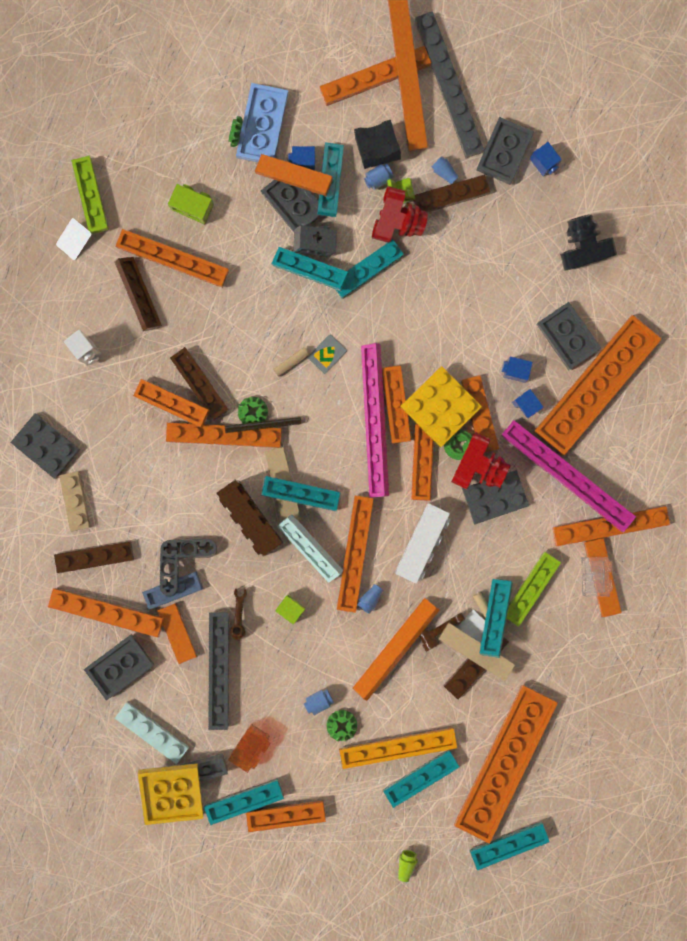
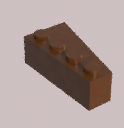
M235 479L216 493L223 507L228 508L231 512L230 517L236 524L239 523L242 527L241 532L247 540L251 539L254 544L252 547L258 555L262 554L264 557L283 543L239 480Z

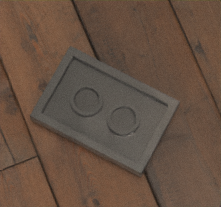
M499 117L476 171L511 185L534 131Z
M273 180L261 190V194L293 232L301 224H312L322 216L317 215L318 201L308 190L277 180Z
M569 302L536 324L568 370H571L601 349Z
M36 413L10 442L54 479H57L80 451L77 446Z
M517 470L507 473L501 488L496 486L488 487L486 486V481H483L482 484L470 485L468 489L462 488L474 525L529 506Z
M131 634L87 666L84 671L107 701L154 666V663L133 634Z

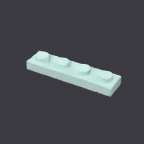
M292 514L277 526L328 583L343 572V569Z
M128 701L115 717L117 721L175 764L180 761L189 746Z

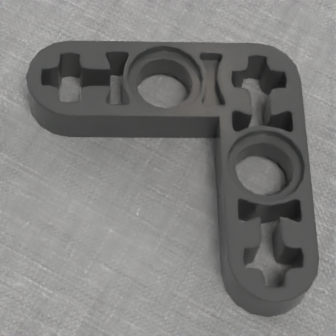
M211 539L167 540L163 542L160 548V591L165 596H174L179 588V558L213 557L217 553L215 542ZM178 544H181V554H178V550H172L171 554L165 551V548H168L169 545L173 548H179ZM197 544H200L199 546L201 548L207 547V544H210V546L213 547V549H211L209 553H207L206 550H199L200 554H197ZM185 545H194V551L191 554H186L184 552ZM172 563L175 569L172 573L168 574L164 571L166 564ZM164 577H169L171 585L174 586V589H171L169 593L164 589L165 586H168V579H164Z

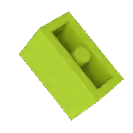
M176 184L168 202L170 210L205 225L214 206L211 196L204 192L199 194L186 184H183V186Z

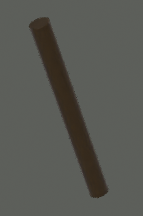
M301 417L226 425L225 433L300 425Z

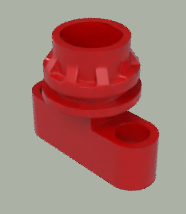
M388 186L383 197L384 207L380 211V219H376L373 227L372 239L389 243L395 228L398 229L400 236L404 234L407 237L414 235L422 236L426 228L428 212L421 210L418 205L412 206V203L409 202L402 207L405 199V190Z
M475 432L451 482L464 489H468L475 473L482 476L479 481L480 484L486 481V486L488 487L496 486L501 488L511 465L507 464L501 456L498 459L495 458L496 453L494 452L490 459L485 457L484 454L491 439Z

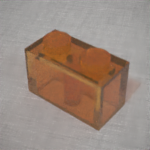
M250 724L231 753L228 761L247 773L250 768L254 770L260 761L257 757L261 751L265 753L271 744L268 742L270 735L255 725Z

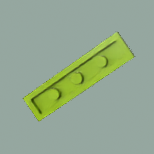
M90 155L71 160L88 231L95 234L109 230Z
M546 552L542 553L509 603L507 620L518 627L520 626L561 564L560 561Z

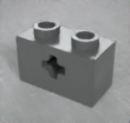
M303 223L294 229L293 252L330 257L336 253L337 230H332L329 226H319L318 228L312 227V224Z

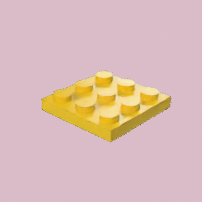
M441 366L400 407L441 448L482 406Z
M198 763L138 770L145 825L204 819Z

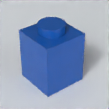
M549 142L534 151L530 157L531 162L543 177L548 173L551 175L556 172L562 160Z
M292 146V153H288V162L315 171V146Z
M510 356L502 365L501 372H504L503 378L526 383L529 380L533 362Z

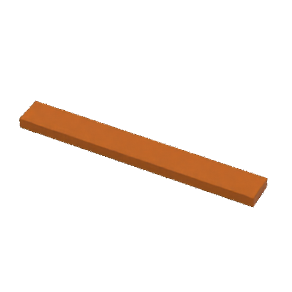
M388 0L408 151L427 149L428 146L408 0Z

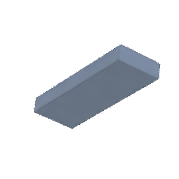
M196 571L179 578L178 592L174 596H165L160 591V585L146 590L142 594L148 610L203 590V586ZM168 582V586H165L164 589L169 593L171 589H174V586Z

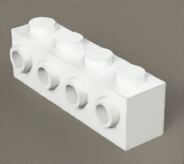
M429 503L426 505L394 572L395 574L416 584L418 580L422 581L426 573L423 569L426 563L430 564L434 556L432 550L434 546L438 547L442 539L440 535L442 529H446L451 519L448 516L450 513Z

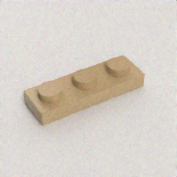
M80 472L59 475L70 532L91 528Z

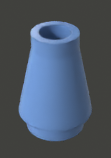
M443 156L431 166L434 169V173L450 184L459 177L448 159H445Z
M374 584L358 600L357 606L370 614L371 611L375 610L383 590Z

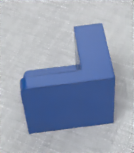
M531 389L512 401L513 405L516 408L519 407L527 418H530L544 408Z

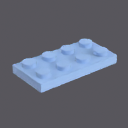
M251 83L236 153L238 159L258 162L261 154L275 158L289 94L288 90Z

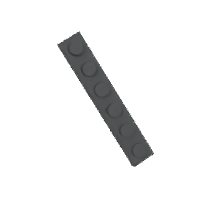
M209 612L208 730H228L229 612Z

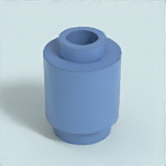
M381 164L366 172L364 181L369 189L372 187L373 190H376L385 185L387 180L394 176L388 164Z
M326 689L306 697L307 702L304 703V706L309 714L313 713V715H316L330 708V705L334 702L329 691Z

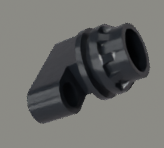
M592 214L567 221L568 229L566 233L567 236H571L568 239V243H575L576 248L560 253L564 271L617 255L613 237L600 241L596 240V236L601 234V230L596 231L599 225L593 219Z

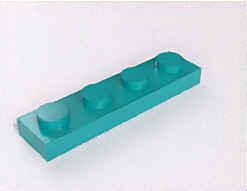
M325 142L321 173L332 176L333 181L327 196L319 194L317 215L336 217L344 145Z
M392 239L389 243H386L347 271L349 275L342 292L336 290L341 299L403 257L404 254L395 241Z
M278 247L271 263L274 267L341 292L349 275L347 271L282 247Z
M265 476L261 496L337 511L340 492Z
M492 579L480 655L500 658L512 581Z
M446 750L384 788L383 792L392 807L395 808L460 767L450 750Z
M278 779L206 804L204 809L210 825L280 801L284 799V795Z
M539 822L495 839L490 844L485 843L472 848L470 853L478 871L547 844L550 841L543 823Z

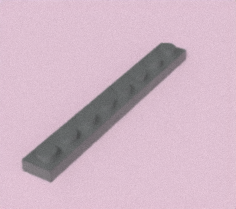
M432 11L415 17L417 29L431 61V67L464 156L469 158L483 153V145L434 13Z

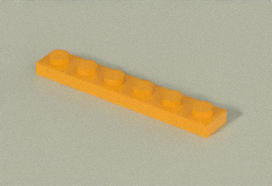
M447 728L339 748L342 768L347 769L456 749L457 743L454 728Z

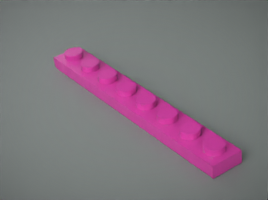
M373 343L361 346L369 497L389 496L381 344Z
M513 420L501 436L621 532H624L636 518L635 515Z

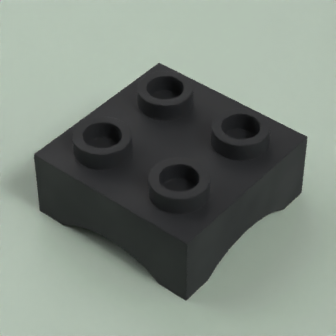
M391 119L373 127L354 129L355 140L364 169L401 160V150Z

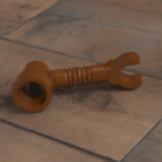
M235 588L236 609L234 626L230 629V635L234 640L239 641L246 635V630L242 626V610L247 591L244 589V594L238 596L237 588ZM235 629H240V633L234 634Z
M457 614L430 632L428 628L425 629L419 636L424 650L427 652L439 645L435 637L443 632L448 623L455 626L465 620L463 614Z

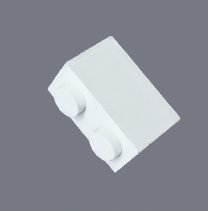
M77 330L63 341L77 360L85 365L96 363L102 354L91 339L80 330Z

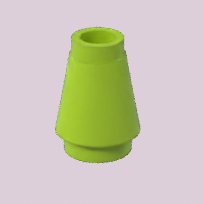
M403 850L402 854L399 855L398 879L402 882H409L418 863L415 852Z

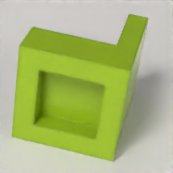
M410 178L397 182L392 179L387 180L388 186L405 190L403 204L415 200L412 180Z
M287 594L275 611L294 625L306 607Z

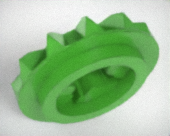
M237 116L232 121L228 142H231V147H236L239 141L243 123L241 116Z
M251 396L239 404L237 413L242 423L260 422L267 419L268 408L262 399ZM248 405L253 409L258 408L256 411L257 419L253 415L246 416L249 413Z
M458 430L444 444L445 453L452 459L462 460L472 436L464 430ZM455 438L459 442L466 441L464 445H462V451L459 450V448L452 449V447H454V445L456 444Z
M335 711L327 720V731L330 737L336 741L346 742L353 738L357 731L356 718L349 711ZM337 721L340 723L347 721L345 727L348 732L343 729L337 731Z

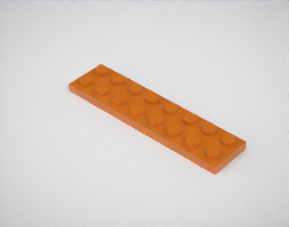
M631 315L534 432L564 456L661 341V338L634 315Z
M521 685L454 822L455 827L490 844L558 702Z

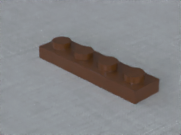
M484 174L416 194L413 202L421 210L431 212L489 195L490 189Z
M134 257L118 258L115 261V265L142 330L149 331L160 328L162 324Z
M186 347L170 357L203 407L210 410L209 415L213 421L229 411Z
M130 541L54 554L56 572L63 573L133 561L134 556Z
M504 637L501 651L509 643ZM467 658L443 686L459 700L485 669Z

